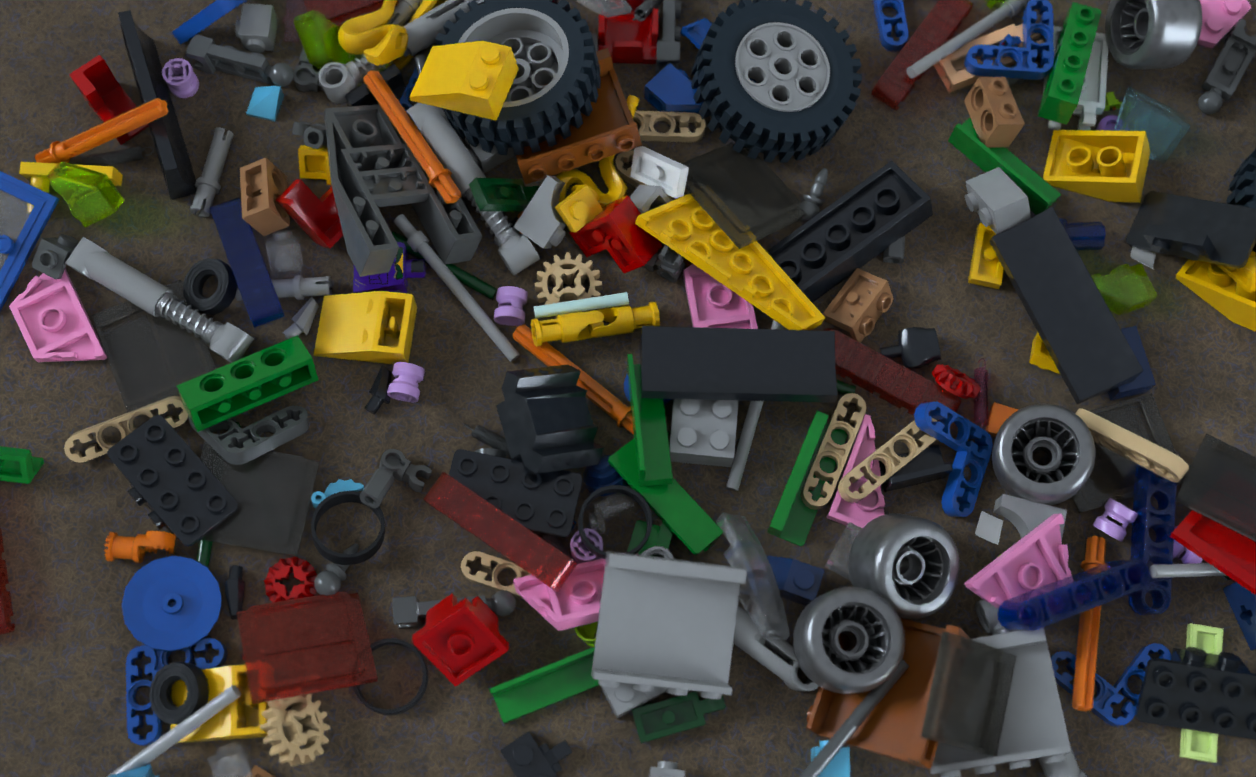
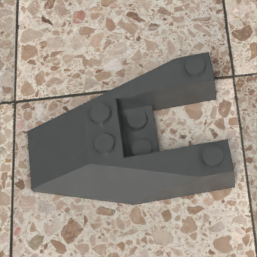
M365 105L325 108L324 119L332 190L347 252L359 276L389 273L399 250V246L378 208L385 206L411 204L444 264L471 261L483 236L461 197L456 203L447 204L438 190L430 186L429 177L381 106Z

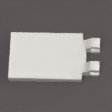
M1053 26L1054 52L1061 27ZM1096 32L1079 102L1073 112L1074 115H1080L1078 130H1091V126L1096 124V114L1101 115L1105 109L1108 45L1106 36L1103 33ZM1047 75V77L1044 78V89H1043V93H1044V90H1045V86H1046V82H1047L1048 75ZM1049 120L1048 128L1060 130L1061 123Z

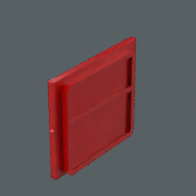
M1227 470L1176 527L1170 537L1256 595V488Z

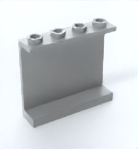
M607 551L591 672L593 679L599 680L598 684L605 687H619L620 682L633 684V689L640 691H653L654 686L666 687L667 693L675 695H687L688 690L701 691V697L709 699H721L722 694L732 695V687L728 684L740 583L745 584L747 570L735 566Z
M1044 627L970 639L932 763L931 774L940 773V777H962L960 770L974 768L975 775L996 772L995 765L1009 763L1010 769L1029 767L1031 766L1030 759L1044 757L1045 764L1066 761L1065 754L1072 753Z

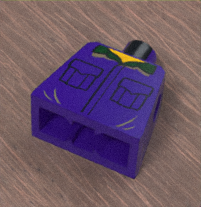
M397 242L399 250L389 273L360 277L354 266L353 293L372 291L407 293L408 278L426 277L425 259H408L405 244Z

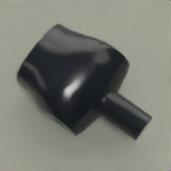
M911 327L898 331V345L880 348L881 359L887 360L901 357L907 370L921 368L934 361L941 360L935 328Z

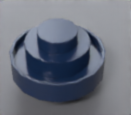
M602 455L598 465L586 467L583 473V480L590 493L609 485H628L608 463L611 455ZM606 493L600 496H609L615 493Z

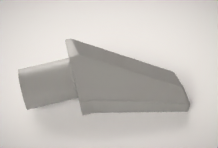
M313 297L291 318L294 323L282 332L287 339L299 336L302 332L306 336L308 335L319 307Z

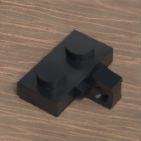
M529 731L500 750L516 777H557L556 773L562 770L558 762L573 753L566 740L551 749L547 743L538 747Z

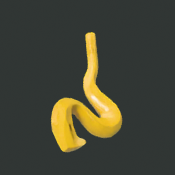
M384 0L381 9L344 22L338 31L339 44L344 51L353 55L364 54L367 61L376 66L387 64L402 57L408 44L407 30L401 25H386L394 15L395 4L398 0Z
M629 95L626 102L634 118L639 98ZM615 155L599 161L601 176L608 187L607 194L602 193L586 173L572 169L559 173L556 176L565 183L560 193L559 203L566 198L567 190L573 183L592 187L599 195L601 207L625 197L628 188L614 167L613 159Z

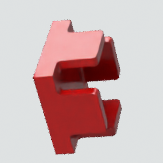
M614 0V6H600L598 51L608 48L612 63L656 64L658 7L653 9L652 13L644 21H638L637 19L633 20L635 18L634 11L644 0Z
M450 594L427 611L426 625L412 635V643L455 687L509 651V643L498 631L497 615L479 596L473 598L471 604L467 598L457 603V597L454 594Z

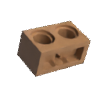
M979 77L964 99L977 136L988 148L1009 147L1025 125L1005 77Z
M266 157L241 167L242 219L263 236L289 227L290 216L275 201L288 188L287 176Z

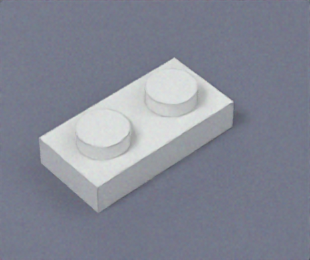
M644 146L634 148L630 177L646 185L660 186L667 195L679 198L684 196L689 167Z

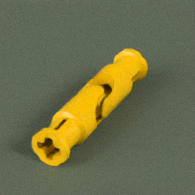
M649 302L647 306L633 308L625 305L588 312L561 314L556 319L539 321L537 318L531 319L532 338L536 347L541 346L544 342L560 340L562 343L587 338L633 333L634 329H640L642 326H660L659 310L656 302ZM603 321L609 322L611 324L604 326Z

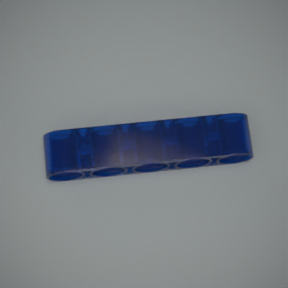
M238 197L210 207L254 328L285 317L252 227L242 219L240 198Z
M1137 464L1133 511L1139 515L1134 523H1132L1128 601L1129 606L1135 613L1144 616L1165 612L1171 602L1172 578H1152L1147 569V563L1150 560L1154 565L1173 564L1174 539L1170 535L1174 531L1176 482L1161 476L1157 477L1152 471ZM1151 496H1154L1158 501L1157 510L1151 505ZM1150 527L1156 532L1157 538L1155 542L1149 537ZM1147 592L1151 594L1153 598V605L1151 608L1147 605L1145 600Z
M1115 560L1005 600L999 606L998 620L1008 630L1033 631L1145 588L1150 579L1148 566L1141 560Z

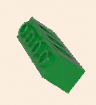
M1076 2L1072 3L1061 26L1054 52V64L1047 78L1038 117L1065 125L1069 122L1079 102L1102 10Z
M297 335L179 384L176 387L197 432L316 382L318 381V376L310 353Z

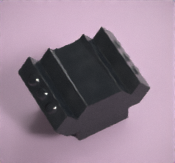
M570 365L507 371L502 385L505 401L496 405L511 459L523 462L524 467L536 474L598 465L604 450L603 446L594 442L598 426L594 425L589 413L585 397L587 390L577 386L581 371Z

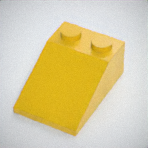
M487 41L432 46L409 98L414 102L497 121L519 70L512 48Z
M1054 130L1043 179L1051 186L1109 202L1140 203L1150 156L1146 131Z
M1252 251L1250 256H1255L1256 252ZM1188 259L1177 272L1176 279L1230 321L1256 332V291L1249 294L1214 263Z

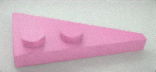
M864 415L841 479L876 451L874 442L876 438L870 415ZM879 460L871 461V471L875 475L881 476ZM862 476L855 483H851L848 489L852 493L858 491V488L868 480ZM881 485L857 503L845 501L840 496L837 488L827 518L860 531L873 519L885 515V501Z

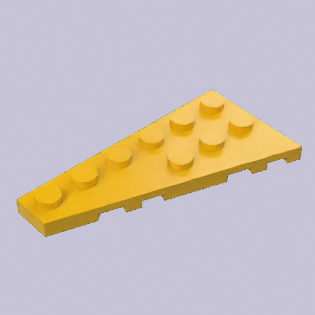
M708 186L638 215L635 222L636 225L788 330H813L824 321V315Z

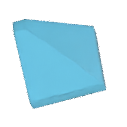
M255 87L246 115L275 122L284 99L281 87Z

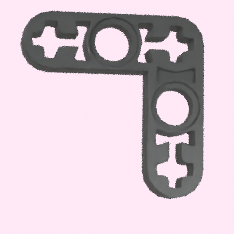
M289 406L243 429L229 418L197 433L226 462L241 465L306 433L309 429L308 412L301 406ZM188 415L190 426L197 432L193 422L191 421ZM217 430H228V432L224 434H213V432ZM265 432L274 433L270 437H259L260 434Z

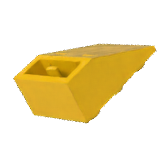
M372 291L324 296L314 356L393 365L396 362L409 363L417 305L413 294Z
M266 663L231 665L202 670L207 678L209 687L208 702L232 685L238 687L241 696L177 743L268 736L267 731L260 729V725L267 723V719L261 714L262 711L270 709L267 702L274 698V668ZM182 680L176 681L171 691L172 702L178 707L187 698V686ZM171 724V729L177 726V724Z

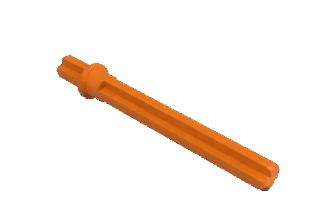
M368 71L367 75L363 77L364 83L429 177L430 186L438 190L447 204L456 203L462 194L451 178V171L443 167L379 71Z
M155 98L63 142L55 141L50 144L48 149L37 153L34 158L37 163L68 164L70 159L167 115L169 112L167 108L168 103L160 98Z
M525 324L519 325L512 335L513 339L548 367L570 365L580 370L577 386L587 390L585 397L617 422L616 426L619 428L623 426L634 435L631 406L628 407L548 342H544L541 346L536 347L533 342L532 331Z
M1099 536L1087 538L1085 560L1081 562L1084 574L1072 707L1082 712L1093 709L1104 572L1108 570V564L1105 563L1107 541Z

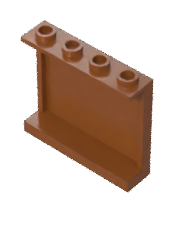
M608 48L596 52L601 74H599L601 86L597 88L599 95L597 102H591L593 110L589 117L581 113L583 124L578 129L571 124L569 126L571 135L565 140L560 134L556 135L557 144L550 148L547 142L544 141L539 143L541 151L532 153L531 147L526 146L524 147V155H516L525 185L543 180L547 175L553 176L570 171L588 163L600 161L603 158L642 146L636 122L634 123Z
M900 618L905 635V648L902 660L909 665V668L845 745L931 770L970 637L960 627L947 625L946 629ZM840 633L838 636L839 645L844 651H847L850 647V639L846 634ZM819 686L814 704L810 706L807 712L806 729L819 737L830 740L871 690L842 694L828 691Z

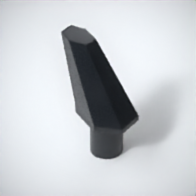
M383 365L369 391L373 396L364 407L374 415L383 403L388 405L390 403L387 391L389 384H391L392 373Z
M238 565L230 566L229 579L224 582V590L232 620L241 619L245 581L242 580L243 567Z

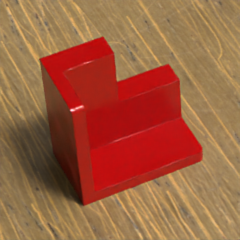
M101 55L96 56L69 74L87 103L103 123L137 107L120 86ZM143 125L115 139L122 145L148 128L149 125Z
M296 179L275 200L317 245L331 249L343 236L332 186L319 199L302 180Z
M628 195L603 206V211L576 233L569 232L586 257L607 249L623 273L644 266L662 247V243L635 224L638 215L641 213Z

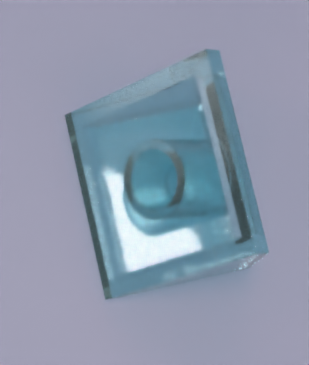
M1129 87L1126 90L1114 131H1146L1150 147L1149 158L1165 163L1191 126L1181 112Z

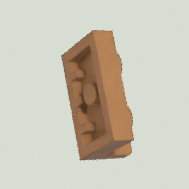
M857 268L822 313L825 317L824 320L850 332L853 341L860 344L865 336H868L873 331L875 323L883 312L888 311L891 307L893 295L887 280Z

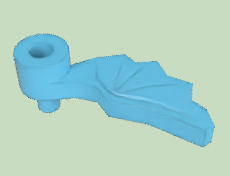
M338 479L336 483H330L324 493L316 491L312 494V506L317 508L324 499L338 492H359L364 489V485L355 483L352 479L346 481Z

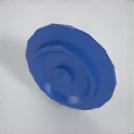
M168 556L151 561L134 574L125 588L121 606L125 625L136 640L151 649L172 652L192 647L209 634L219 619L222 597L218 581L206 566L192 558Z

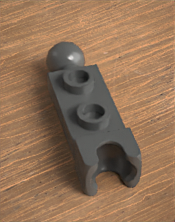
M663 0L662 41H657L656 73L663 70L669 63L679 69L681 26H675V18L681 17V0Z
M1240 19L1231 30L1201 88L1208 91L1203 93L1198 100L1199 110L1205 114H1215L1222 107V99L1226 101L1230 99L1256 52V35L1249 36L1245 33L1246 20Z
M195 35L186 50L187 57L197 60L193 68L209 74H214L217 70L267 84L273 82L275 85L282 87L289 85L293 81V69L288 64L277 63L271 66L267 58L259 53L252 52L250 54L242 52L229 45L219 46L216 45L212 38Z
M507 590L497 591L493 594L492 598H486L485 595L479 596L498 616L510 615L516 608L515 596ZM417 596L393 598L394 625H397V628L422 626L421 620H426L427 611L442 600L420 602ZM474 596V597H464V598H467V599L471 602V604H472V599L475 598L476 596ZM457 598V603L462 601L464 598Z

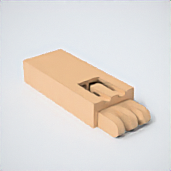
M1011 24L971 40L934 64L948 92L951 93L974 84L979 77H987L972 75L965 69V57L971 47L975 45L998 46L1008 34L1011 37L1019 36L1022 42L1018 47H1023V24L1018 26ZM1033 33L1031 34V39L1036 41L1041 35ZM1039 40V41H1037V42H1035V43L1042 44V43H1045V42H1044V40ZM975 56L974 59H977L978 64H983L980 57ZM992 57V59H991V60H993V63H992L993 66H994V61H995V59H996L995 57ZM1003 57L1001 59L1002 64L1010 68L1016 64L1015 60L1011 57Z

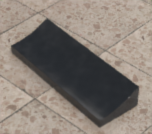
M130 10L118 12L125 48L142 104L155 98H160L168 103V114L148 123L170 200L194 195L197 191L195 187L196 178L168 85L163 79L162 66L155 42L137 26Z
M890 161L766 252L813 303L853 274L857 268H861L886 250L890 244L933 215L931 198L893 161Z
M1053 207L991 238L989 242L1076 404L1130 383L1143 372L1141 365Z
M642 326L639 344L641 398L836 402L838 393L835 369V331Z

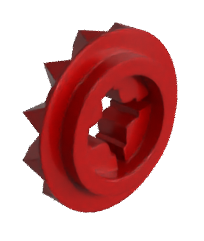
M943 364L937 365L932 371L936 383L946 391L964 399L969 397L977 398L981 388L966 373Z
M295 556L280 559L274 566L269 567L264 583L266 595L270 601L286 610L299 609L308 604L316 594L314 581L317 573L314 567L308 561ZM293 569L294 578L304 584L293 586L289 594L287 587L278 581L289 579Z

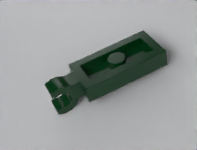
M475 178L469 184L480 211L523 212L540 187H525L522 179Z
M697 691L687 695L632 709V714L640 743L642 744L706 725L705 714L723 710L726 706L723 695L721 699L708 698L699 701Z

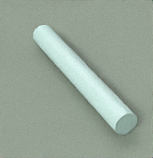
M627 292L533 307L535 318L538 319L628 305L629 299Z

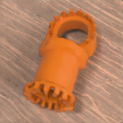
M147 531L146 534H137L136 537L119 536L117 532H109L106 538L108 544L104 546L108 547V549H104V552H106L105 559L107 561L130 559L134 563H142L145 559V553L148 551L149 553L154 552L157 554L158 549H165V551H169V554H174L176 536L173 533L163 531Z

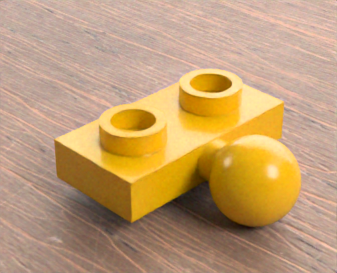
M979 223L976 229L968 283L999 289L1002 284L1004 268L989 242L996 233L989 226L985 227L983 223Z

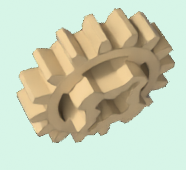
M566 252L565 259L563 260L554 255V263L552 265L546 261L543 263L545 272L537 271V280L540 281L535 283V291L539 292L537 295L538 303L546 302V305L601 296V293L598 292L602 290V281L598 280L600 278V271H591L593 268L591 260L585 264L582 263L581 254L575 260L571 259L569 252ZM586 279L590 285L588 293L585 292V288L582 286ZM550 280L555 285V287L552 289L551 294L548 291V284Z
M299 688L276 694V698L267 702L270 709L262 711L261 714L267 719V723L260 725V729L267 731L268 736L262 741L263 743H271L272 748L269 754L272 756L279 753V763L289 762L291 767L315 761V756L324 753L321 745L329 742V739L324 736V731L329 730L330 726L323 723V719L328 714L327 712L320 713L318 709L321 701L312 702V693L306 692L302 694ZM288 706H292L290 710L286 711Z

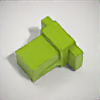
M1107 92L1104 111L1120 109L1122 102L1116 99L1114 92Z

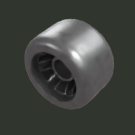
M1111 0L1105 20V36L1109 51L1120 65L1129 69H1168L1178 66L1191 55L1198 43L1202 29V8L1200 0Z
M1034 404L1013 413L1000 427L992 450L993 469L998 481L1010 495L1034 503L1054 505L1071 498L1088 480L1095 463V444L1087 425L1072 411L1054 404ZM1036 451H1044L1049 455L1050 463L1043 466L1038 465L1034 462L1032 454Z
M891 513L873 519L860 530L851 546L848 569L853 587L865 588L879 594L892 605L901 618L919 619L937 612L951 598L959 579L960 559L953 539L943 527L928 519Z
M842 587L817 597L805 607L796 622L793 644L797 661L811 681L828 691L850 694L874 689L886 682L895 673L903 657L905 635L897 612L886 599L865 588ZM840 633L846 634L850 639V647L847 651H844L839 645L838 636Z

